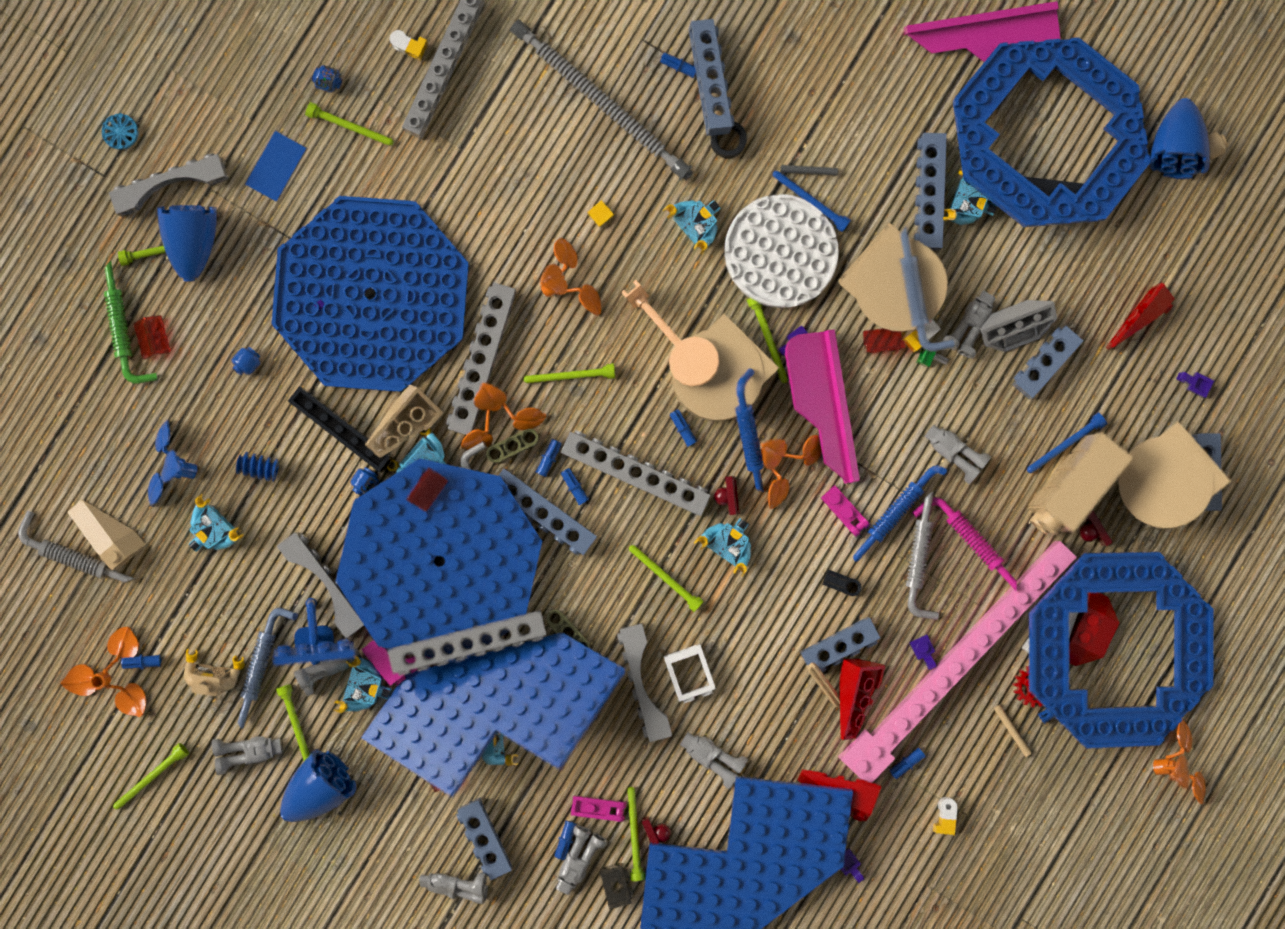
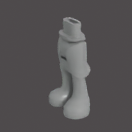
M982 291L980 296L976 297L966 307L965 314L954 333L946 335L942 342L953 340L955 347L950 349L957 350L965 331L969 326L972 327L957 352L962 356L974 359L976 350L973 348V345L979 333H981L982 326L992 313L994 307L992 304L996 298Z
M935 425L925 435L931 441L932 447L950 463L953 462L965 473L964 480L969 485L980 473L979 469L982 470L992 457L987 453L979 454L966 443L962 442L955 433L943 428L940 430ZM961 452L962 454H964L971 461H973L978 468L968 463L966 460L961 458L957 453Z
M355 648V649H354V654H355L358 658H361V655H360L358 649ZM354 658L320 661V664L295 671L294 675L301 689L304 690L308 697L313 694V684L317 680L348 669L350 665L346 661L353 662Z
M687 732L680 743L682 747L687 749L686 752L706 769H711L723 779V785L727 789L731 788L735 782V777L738 775L715 762L714 759L718 758L739 774L748 761V758L745 756L732 757L714 745L712 740L706 737H698V735L694 736Z
M256 736L250 740L234 743H225L221 739L212 740L214 756L237 751H244L245 753L216 758L215 769L218 776L225 774L231 766L244 763L245 765L259 763L273 758L274 755L283 753L280 738L272 740L271 737Z
M575 825L573 833L576 839L561 866L558 877L559 882L556 886L557 890L567 895H570L572 889H575L576 885L585 878L586 869L595 851L598 848H604L608 843L604 837L593 832L582 858L578 857L583 845L591 834V830L580 825Z
M429 873V876L420 875V887L428 888L430 892L433 891V893L447 895L451 899L460 896L477 904H484L487 898L488 885H486V873H478L473 881L462 880L442 873Z

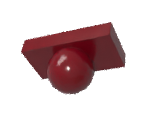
M725 477L726 487L718 488L715 491L714 500L720 506L728 505L729 515H736L740 513L736 477Z
M1091 510L1085 517L1088 523L1081 527L1080 536L1086 542L1098 539L1102 546H1108L1112 543V540L1094 510Z
M649 816L643 818L642 824L650 843L660 844V842L663 843L669 840L671 837L669 826L661 823L653 827Z

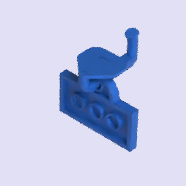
M314 598L306 600L308 627H301L295 632V647L281 645L278 646V649L274 650V666L305 662L317 665L320 664V661L355 658L353 641L349 642L348 639L338 640V643H334L332 629L326 625L317 626V601Z

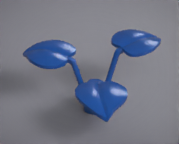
M166 420L160 427L155 439L156 451H163L167 456L161 477L160 473H155L149 482L148 499L151 507H154L162 495L163 482L166 483L173 478L181 479V477L194 479L197 474L196 464L185 462V459L178 457L175 451L171 450L169 452L167 450L170 441L169 420Z

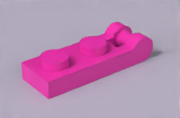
M835 485L820 497L856 538L864 528L867 529L870 526V523ZM856 518L859 523L854 527L851 522Z
M573 795L571 816L624 822L625 815L623 813L627 802ZM611 807H616V814L610 813Z

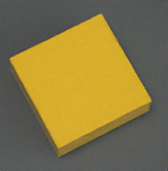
M602 200L587 212L599 228L614 216Z

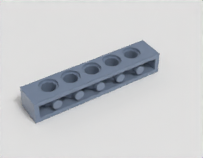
M714 19L691 21L688 30L706 135L729 134L734 126V117L730 115L729 110L731 108V99L727 97L726 93L728 82L723 76L725 65L720 59L722 48L721 44L717 42L719 35L718 27L715 26ZM702 40L709 41V44L704 43ZM706 57H709V58H711L713 61H711V62H710V61H707L705 58H706ZM708 75H713L716 79H710ZM711 93H716L719 97H713ZM714 111H720L722 115H717Z
M923 133L917 141V150H920V157H917L916 166L917 169H920L919 176L916 177V188H919V195H916L915 206L918 207V214H915V226H918V230L914 234V240L923 243L933 251H940L943 248L947 133ZM927 150H933L936 155L935 158L928 157ZM926 169H932L935 172V176L929 177L926 174ZM932 188L934 196H928L925 189ZM925 207H931L934 211L933 215H927ZM924 226H931L933 233H925Z
M506 469L501 471L498 476H501L507 487L514 485L517 488L514 498L529 521L536 520L540 523L538 526L546 533L551 531L555 534V540L562 545L566 542L571 546L569 550L577 556L580 553L582 555L586 553L597 538L595 534ZM527 496L533 501L529 508L524 507L522 504L523 498ZM540 508H545L548 511V516L545 519L538 517L537 513ZM556 519H560L564 523L561 530H555L553 527V522ZM573 530L579 533V539L576 542H572L568 538L569 533Z

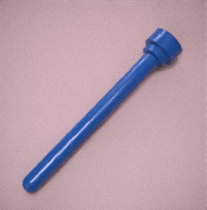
M779 171L773 172L775 179L834 221L839 231L843 232L851 219L846 216L837 215Z
M1099 412L1092 416L1088 425L1028 466L1027 472H1035L1092 430L1102 429L1108 425L1107 421Z

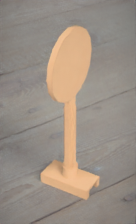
M637 280L633 282L636 287L627 294L623 290L621 293L634 308H643L675 345L669 358L670 371L674 378L683 385L691 387L700 386L710 381L716 374L719 366V355L714 345L700 337L680 340L649 305L647 299L649 295Z

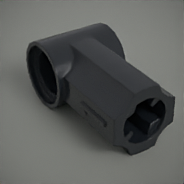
M829 569L822 584L848 596H857L862 588L858 580ZM850 582L857 584L858 588L855 593H850L847 590V585Z

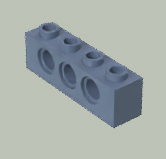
M1058 327L1051 334L1053 337L1049 343L1047 341L1044 342L1038 349L1040 353L1036 357L1033 355L1027 361L1026 365L1028 367L1024 371L1020 370L1013 379L1015 381L1012 385L1028 399L1035 397L1083 342L1069 327ZM1056 342L1062 344L1063 349L1061 352L1056 351ZM1044 356L1050 359L1048 367L1042 363ZM1031 371L1037 373L1036 381L1030 379L1029 374Z
M1221 433L1192 434V438L1202 449H1207L1208 456L1221 469ZM1222 489L1211 497L1204 511L1222 510Z
M866 617L800 651V654L806 665L814 662L821 672L827 670L826 666L830 664L835 666L843 662V657L850 655V657L855 656L861 652L859 649L865 646L870 648L878 643L876 640L880 639V636L870 617ZM854 634H862L863 639L860 643L853 641ZM842 641L845 643L846 648L844 651L838 652L836 645ZM823 650H826L829 654L828 659L825 661L819 659V653Z
M480 797L459 807L456 814L457 819L466 828V838L469 842L472 841L475 847L473 852L475 857L480 859L483 864L481 866L483 873H486L491 881L512 871L513 866ZM471 818H478L480 825L477 827L472 826L470 823ZM485 835L489 841L486 844H482L479 842L478 837ZM494 853L497 856V860L489 861L487 854Z

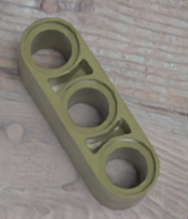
M526 429L488 448L487 458L493 463H500L535 446L539 442V434L533 429ZM534 433L535 441L527 443L525 440L526 434ZM516 441L518 443L516 451L512 452L508 449L509 442ZM494 449H498L501 452V456L497 460L491 458V452Z
M553 609L547 614V623L557 634L563 633L564 628L571 627L574 631V635L571 638L577 642H585L590 649L588 639L561 610ZM552 613H558L561 616L559 623H553L550 620Z

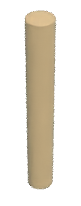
M1001 705L995 706L994 710L1024 756L1031 755L1030 749Z

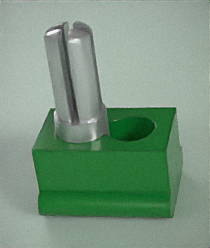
M922 348L916 363L930 367L933 360L947 364L948 358L937 354L936 351H928Z

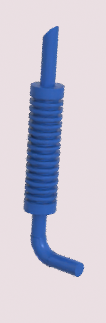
M750 368L738 380L736 393L739 406L735 408L747 470L753 472L756 490L764 492L760 470L764 468L753 408L752 405L746 403L745 386L755 373Z
M934 465L924 473L916 484L912 481L909 483V488L906 487V491L903 490V493L900 494L901 497L898 496V499L895 500L896 502H893L894 505H890L889 511L886 510L883 513V517H880L881 520L878 519V522L875 523L876 525L869 529L868 533L871 536L854 554L853 559L855 562H858L876 540L879 543L884 540L883 537L889 534L888 531H892L893 525L896 526V522L898 523L902 519L901 516L904 517V514L907 513L906 511L912 508L913 502L916 503L919 496L921 497L925 493L922 490L923 486L935 474L945 475L947 472L946 468Z

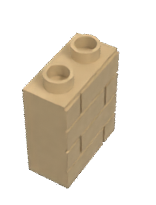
M1103 433L1084 436L1073 448L1072 454H1069L1057 468L1058 471L1054 472L1042 487L1044 489L1040 490L1029 503L1028 509L1034 513L1029 520L1030 523L1046 535L1050 532L1054 535H1057L1059 532H1074L1133 457Z

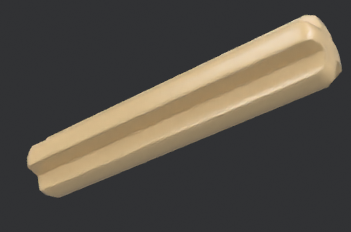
M814 662L807 665L806 669L833 706L838 707L840 705V696Z

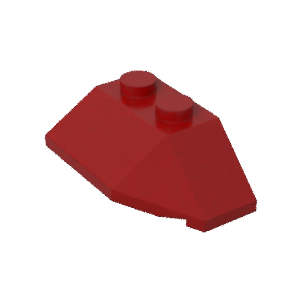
M1099 592L1087 594V612H1079L1069 637L1070 664L1079 666L1104 658L1119 626V620L1109 597Z

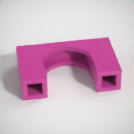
M373 640L362 649V652L390 686L394 683L398 685L406 679L404 675L393 674L387 648L378 647ZM415 656L412 658H405L408 663H414L416 661ZM417 668L410 669V672L413 673Z

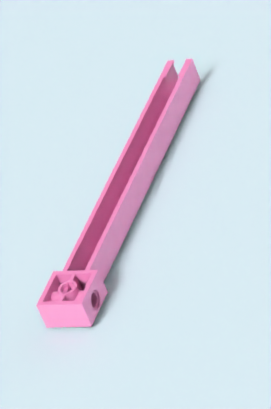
M1054 541L1017 580V590L1015 591L1010 587L936 665L937 667L933 668L871 734L864 729L838 757L860 779L873 782L895 759L890 752L1077 557L1062 542Z

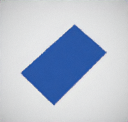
M275 131L245 185L277 202L306 147Z

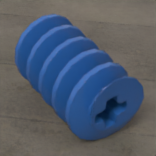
M245 452L244 456L239 455L236 463V474L243 473L244 476H248L250 473L252 478L257 476L258 479L262 480L265 477L266 481L272 479L273 483L276 480L279 469L278 459L271 463V457H268L265 462L263 455L258 460L255 453H253L251 458H249L248 452Z

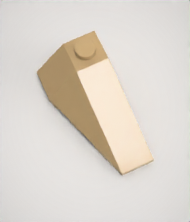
M409 385L396 399L365 445L380 458L399 447L406 440L414 438L421 431L429 429L443 412L418 387Z
M84 500L78 502L68 511V514L91 546L111 570L120 569L147 545L135 530L125 526Z

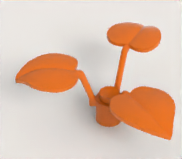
M560 237L554 243V254L557 260L564 264L562 269L556 264H550L546 267L540 282L543 294L546 297H551L555 294L564 295L568 292H580L578 297L581 304L589 312L600 316L601 300L594 287L586 284L582 288L568 289L563 272L568 266L572 269L575 268L578 258L573 246Z
M482 382L474 398V405L479 409L486 410L485 430L475 429L469 432L462 440L461 448L468 450L482 441L486 443L487 447L492 444L493 437L491 434H488L490 410L498 411L503 406L509 416L515 420L513 427L518 430L537 427L545 420L546 414L537 408H524L515 416L505 404L507 400L506 394L497 387Z
M812 435L806 440L803 446V455L801 456L785 454L787 444L782 439H774L761 444L763 463L767 469L777 476V480L771 483L768 492L769 509H774L781 504L789 492V481L786 478L782 479V476L775 470L782 457L804 459L805 465H813L822 453L819 435Z
M126 626L116 630L109 638L107 644L108 652L112 655H117V657L102 672L94 675L91 667L79 664L69 671L60 684L68 691L80 696L91 695L96 689L99 690L104 687L107 689H119L121 691L115 696V705L118 710L127 715L141 717L145 712L147 703L144 690L135 683H129L125 688L111 685V676L108 673L120 657H135L139 651L137 637L132 629Z
M1182 720L1178 724L1177 740L1181 750L1172 755H1166V759H1155L1153 769L1156 775L1169 774L1171 776L1170 779L1177 782L1183 789L1189 787L1191 779L1193 781L1192 790L1194 796L1203 805L1206 793L1205 779L1199 771L1195 772V776L1190 775L1187 759L1184 755H1181L1185 751L1190 752L1192 748L1190 728ZM1179 756L1177 763L1175 760H1172V758Z

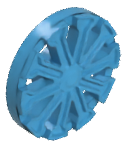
M121 113L108 117L101 129L102 137L106 144L117 150L130 148L136 142L139 132L136 122L128 115ZM128 136L132 137L131 141L127 139Z

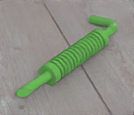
M110 261L105 267L108 291L104 292V298H106L107 313H109L108 317H110L108 318V321H110L109 327L112 328L110 332H112L111 336L113 337L111 338L113 340L112 343H114L113 347H115L113 350L116 351L114 356L115 358H120L122 373L127 381L133 384L157 381V373L138 376L133 375L130 371L128 357L132 356V350H129L131 346H129L130 342L128 341L130 339L128 338V331H126L128 327H126L127 321L125 320L126 316H124L125 312H123L125 309L123 308V301H121L123 300L121 297L122 292L120 289H116L112 263Z

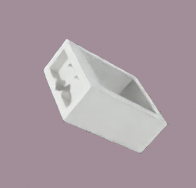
M700 644L664 656L679 702L682 700L684 703L695 700L694 696L701 694L704 697L712 694V690L716 689ZM699 654L709 685L682 694L671 663Z

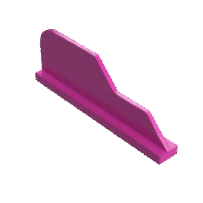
M1058 1L907 25L904 27V34L931 54L966 48L981 61L985 62L1000 43L1008 42V44L1020 41L1040 42L1048 39H1060L1057 9H1059Z
M835 329L796 335L788 341L785 349L794 409L818 429L824 464L843 479L844 484L860 481Z

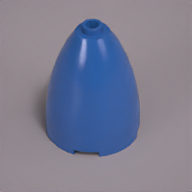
M1183 98L1171 107L1161 122L1153 142L1150 156L1151 163L1149 165L1152 171L1163 172V177L1191 179L1194 174H1205L1209 170L1210 143L1207 127L1200 110L1189 98ZM1178 154H1182L1180 160L1178 161Z
M172 205L169 209L165 210L164 206L157 207L160 236L173 269L180 278H183V281H195V278H198L204 270L213 248L217 225V208L209 207V210H205V207L201 205Z
M316 749L300 765L291 778L282 798L280 815L283 820L287 822H301L316 818L338 807L355 793L356 782L351 780L346 772L349 768L338 756L330 751L325 753Z

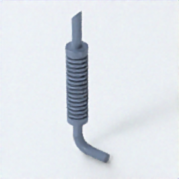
M906 225L900 234L904 258H900V264L903 265L901 269H903L902 273L904 274L902 275L905 277L903 280H905L904 284H906L905 288H907L905 292H908L906 296H908L907 300L909 301L907 303L909 304L908 307H910L909 311H911L909 314L912 315L910 316V319H912L911 325L913 327L917 326L919 342L924 349L939 351L955 347L953 340L931 343L927 339L925 325L929 323V320L926 317L928 314L925 313L927 312V309H925L926 303L923 302L925 300L923 298L924 294H922L923 290H921L923 286H920L922 285L921 279H919L921 275H918L920 273L918 271L919 267H917L919 264L916 263L918 262L917 255L912 256Z
M284 608L274 609L268 616L265 630L258 633L257 646L254 647L253 652L255 653L252 654L254 657H251L250 668H248L249 672H247V679H245L246 683L243 684L242 688L244 690L240 694L244 698L238 718V725L241 729L245 726L252 700L257 701L258 699L257 693L260 692V686L262 685L260 682H263L261 678H264L265 667H267L266 663L269 660L268 656L271 655L269 652L273 648L271 645H274L272 641H275L276 635L272 634L275 621L278 616L296 620L298 615L295 612Z

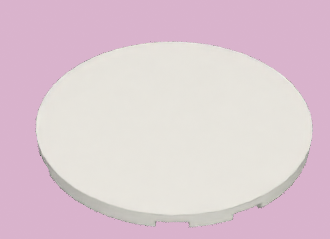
M784 194L759 198L742 209L729 227L724 247L726 266L736 286L749 298L774 308L796 307L817 297L832 280L839 259L837 236L832 224L824 214L805 199Z

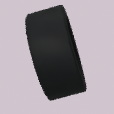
M735 121L731 129L735 130L740 137L739 145L735 149L729 151L722 149L717 142L718 135H712L710 138L713 151L725 159L739 156L747 142V134L744 128Z

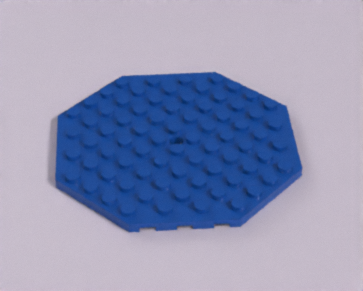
M338 196L326 209L324 208L312 221L303 226L291 239L278 248L272 326L281 334L284 340L324 386L402 392L463 340L469 263L416 201ZM368 289L375 290L376 295L373 299L366 298L365 294ZM319 300H322L325 304L321 310H319V305L317 304Z
M418 459L353 501L336 582L377 646L390 649L526 614L542 540L501 476ZM436 556L444 557L445 564L439 567L434 564ZM503 629L500 632V635L503 636L510 630ZM484 634L481 637L482 642L485 644H489L493 640L489 634ZM465 639L462 645L469 649L473 647V641ZM445 644L443 649L446 653H452L454 646L452 644ZM428 648L424 651L426 657L433 658L435 651ZM453 658L449 659L448 662L459 664L466 659L456 661V659Z

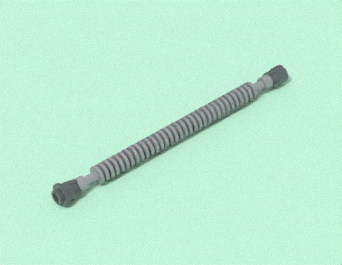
M520 19L514 22L510 32L520 40L523 39L527 44L534 46L537 49L535 53L540 58L547 61V64H550L552 68L554 67L555 71L558 70L562 77H565L567 81L569 80V83L576 87L577 90H580L581 93H584V96H588L587 98L591 99L592 103L595 102V105L602 109L603 112H606V115L613 119L614 122L621 125V128H625L626 132L629 130L628 134H632L633 138L636 137L635 140L639 141L641 145L643 144V147H647L651 154H654L655 157L660 155L667 161L666 164L671 167L670 170L679 177L680 181L683 179L687 181L693 174L692 165L689 166L681 158L678 159L674 155L671 156L664 150L665 144L661 145L662 142H658V138L654 139L655 136L653 134L650 136V131L647 132L646 128L643 129V125H640L638 121L636 122V119H632V116L625 112L624 109H621V106H617L616 102L613 103L614 100H610L609 96L606 97V93H603L601 89L599 90V87H595L591 80L584 77V74L573 67L572 64H569V61H566L564 57L562 58V55H558V52L551 48L550 45H547V42L541 43L538 41L525 23Z

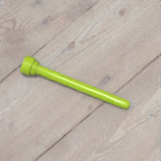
M310 102L307 106L305 116L309 118H322L388 146L394 143L393 139L322 111L318 104Z
M163 246L136 252L122 250L118 251V258L121 266L130 265L135 259L166 252Z
M751 298L747 299L748 306L755 311L773 362L779 367L777 369L779 378L782 383H787L788 377L761 308L763 305Z
M614 363L606 364V366L600 369L529 375L524 377V382L536 383L596 376L615 379Z
M635 545L629 547V551L688 602L690 610L695 612L704 602L699 596H692Z
M291 684L277 688L276 691L278 696L284 700L303 760L305 761L310 756L291 699L293 689Z
M178 743L173 747V751L167 759L114 803V809L119 810L176 760H183L189 755L188 749L182 743Z
M629 787L628 804L633 856L630 880L643 881L646 880V874L643 871V867H641L635 788Z

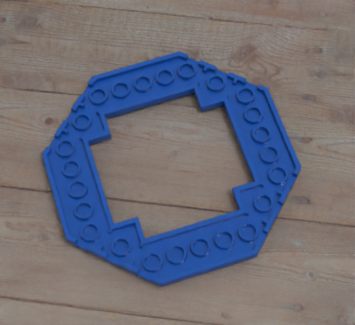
M1079 37L1068 40L1048 39L1040 42L1000 43L953 100L963 179L1024 228L1104 221L1151 163L1150 155H1148L1146 129L1143 126L1144 116L1142 103L1139 100V85ZM1053 68H1055L1114 115L1103 129L1114 137L1117 143L1076 194L1060 183L1051 195L1047 196L988 149L1000 134L985 122L1027 70L1044 81Z
M1160 552L1084 553L1029 612V691L1085 748L1160 746L1165 740V736L1178 726L1183 720V716L1197 705L1201 696L1213 687L1214 609L1200 597L1201 595L1182 578L1183 576L1164 559L1165 557ZM1156 591V610H1174V686L1156 687V706L1087 708V690L1069 689V613L1087 612V593Z

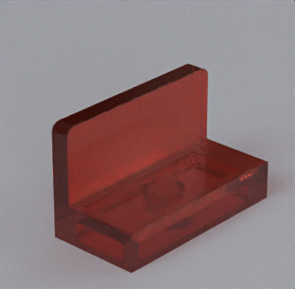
M161 315L144 317L134 323L143 359L171 352Z
M884 328L862 332L865 354L903 350L905 348V341H902L901 331H892Z
M429 467L406 500L426 512L448 480Z

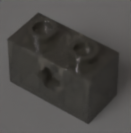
M622 862L600 868V876L609 910L632 904V898L635 896L632 886H628L627 879L630 878L628 868L623 867ZM616 881H618L619 884H622L621 889H617V887L614 886Z

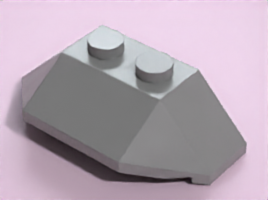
M1026 300L992 313L981 328L984 345L1006 352L1040 339L1050 328L1051 324L1057 320L1054 302Z

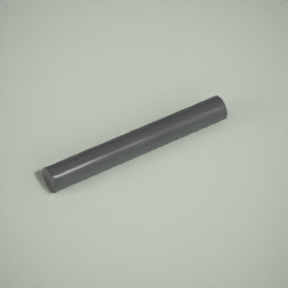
M781 165L780 173L838 175V168Z

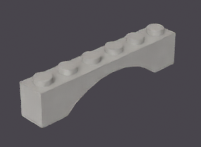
M211 153L205 155L202 160H190L186 162L185 166L171 167L168 169V172L162 174L157 172L151 174L148 179L134 180L131 185L117 186L114 188V191L109 192L116 214L123 217L140 211L143 204L152 194L169 184L180 181H197L214 185L228 180L229 177L222 158L218 154Z
M293 533L277 545L278 549L288 562L296 563L309 569L325 584L333 601L335 624L345 638H349L364 627L363 622L336 580L331 576L332 571L327 564L323 565L319 560L320 554L316 549H311L307 544L309 543L308 538L303 533Z
M639 623L620 628V633L617 636L619 644H624L625 652H622L625 664L629 663L630 670L627 671L629 681H634L635 689L632 692L634 700H639L640 708H637L640 720L644 719L645 726L642 727L644 737H649L650 742L671 737L672 732L667 715L652 703L642 683L640 672L641 659L647 644L643 624Z

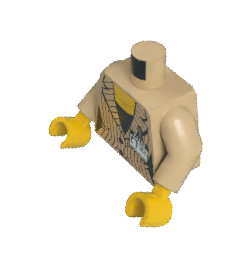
M187 649L186 661L188 663L185 664L184 681L188 686H191L192 693L219 696L226 690L234 688L240 674L239 670L245 667L244 657L239 662H237V655L232 658L233 669L194 664L197 661L198 652L195 650L194 655H189V649Z

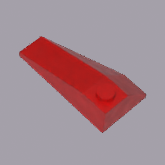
M1161 282L1149 289L1107 344L1106 348L1108 350L1114 348L1164 313L1167 314L1173 307L1171 303L1175 298L1165 284Z
M857 658L844 659L839 677L840 738L842 740L856 739L865 720L864 712L868 705H872L873 699L871 697L875 688L879 689L886 665Z
M802 769L797 778V781L801 784L852 789L850 817L857 821L866 822L869 819L881 790V785L856 778V782L845 780V776L839 775L838 777L831 778L826 773Z

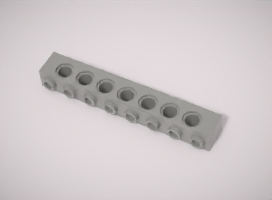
M460 0L402 125L404 132L422 140L483 9L485 0Z
M494 282L492 287H488L486 293L488 301L486 305L483 304L480 313L483 317L481 323H477L475 328L476 340L470 344L469 352H471L470 359H466L463 370L466 372L464 378L461 377L457 388L460 391L452 402V407H454L453 414H449L446 425H449L448 429L467 435L474 430L480 411L474 405V398L482 382L486 384L489 382L517 292L514 288ZM495 300L503 302L500 309L493 308L492 305ZM488 319H497L496 326L492 328L488 327ZM484 336L491 337V343L488 346L481 344ZM479 354H483L486 357L483 364L476 363V357ZM477 372L480 375V379L478 382L473 383L470 381V375ZM467 391L474 392V398L471 401H466L464 398V394ZM461 409L468 410L469 415L466 419L459 418V411Z
M575 430L574 433H569L561 450L562 454L696 515H702L710 497L707 494V489L697 486V488L689 486L691 482L680 478L678 481L672 478V473L665 470L658 472L654 470L656 466L645 462L643 465L637 462V457L630 454L625 457L620 454L621 450L610 446L609 449L603 447V442L595 438L590 441L585 438L586 434ZM582 443L589 445V451L586 454L579 452L578 448ZM599 451H604L607 454V459L603 462H599L596 459V454ZM616 459L624 461L623 469L617 470L614 468L613 463ZM634 467H639L642 470V475L638 478H634L631 475V469ZM651 475L659 477V483L656 486H652L648 482V478ZM668 483H674L677 486L675 493L670 494L666 491ZM689 490L694 493V499L691 502L684 500L683 494L685 491Z
M539 610L388 649V655L393 674L398 673L400 676L410 673V669L417 668L420 671L429 668L430 664L436 663L437 666L447 664L449 659L455 658L456 661L466 659L469 654L474 653L475 656L486 654V650L489 649L499 651L505 649V645L508 644L518 646L524 644V640L538 641L543 639L546 631L541 611ZM527 624L530 626V632L522 634L519 631V627ZM503 629H508L512 635L510 638L504 639L501 637L500 632ZM484 634H489L493 640L491 643L485 644L482 642L481 637ZM471 639L473 647L465 648L462 645L463 640ZM445 644H452L454 651L446 653L443 646ZM428 648L433 649L435 656L427 658L424 651ZM412 653L415 655L416 661L408 663L405 656Z

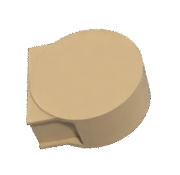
M888 223L838 281L844 289L857 299L863 313L876 325L892 331L913 330L917 326L913 327L911 325L912 319H910V316L912 315L909 314L911 311H909L910 307H908L909 304L907 303L909 300H907L908 296H906L908 292H905L907 288H905L906 284H904L905 280H903L905 277L902 275L904 274L902 273L903 269H901L903 265L900 264V258H904L900 237L901 232L891 223ZM909 238L912 256L917 255L918 262L916 263L919 264L917 267H919L918 271H920L918 275H921L919 279L922 282L920 286H923V289H921L923 290L922 294H924L923 298H925L923 302L926 303L925 309H927L925 313L928 314L926 317L930 321L938 313L946 297V272L940 259L930 248L917 240Z
M723 314L708 330L692 336L704 338L714 345L719 355V366L716 374L705 384L693 387L683 385L672 374V386L678 401L690 414L705 421L722 422L736 418L735 408L739 406L736 393L737 383L748 369L751 368L755 372L745 386L746 403L752 405L757 399L762 385L779 367Z
M1176 422L1159 437L1148 439L1131 450L1129 455L1133 458L1119 475V491L1125 506L1137 519L1154 527L1173 528L1185 525L1197 518L1206 509L1211 497L1231 481L1179 422Z

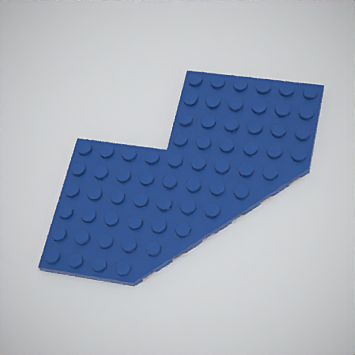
M561 632L543 637V639L532 642L531 640L524 642L522 645H512L499 651L493 650L483 655L471 656L459 664L448 662L444 665L405 674L406 679L398 684L361 738L453 798L497 732L561 770L626 671L624 668Z
M736 776L727 851L650 843L640 929H762L843 867L852 789Z

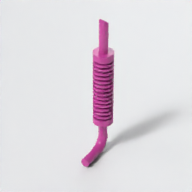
M933 497L932 506H939L949 516L946 520L948 524L952 525V528L955 527L954 530H957V534L960 533V537L963 536L962 539H965V543L968 542L967 545H970V548L973 547L972 550L975 551V554L978 553V557L981 556L980 559H983V563L986 562V566L989 565L988 568L991 572L996 569L1016 591L1017 581L1001 564L1004 562V559L1001 556L999 557L998 553L996 554L997 551H993V547L990 548L989 542H985L986 539L980 536L981 534L978 533V530L975 531L976 528L972 524L970 525V521L967 522V518L964 519L965 516H962L963 514L960 510L954 512L942 498ZM924 502L912 512L916 518L923 513Z

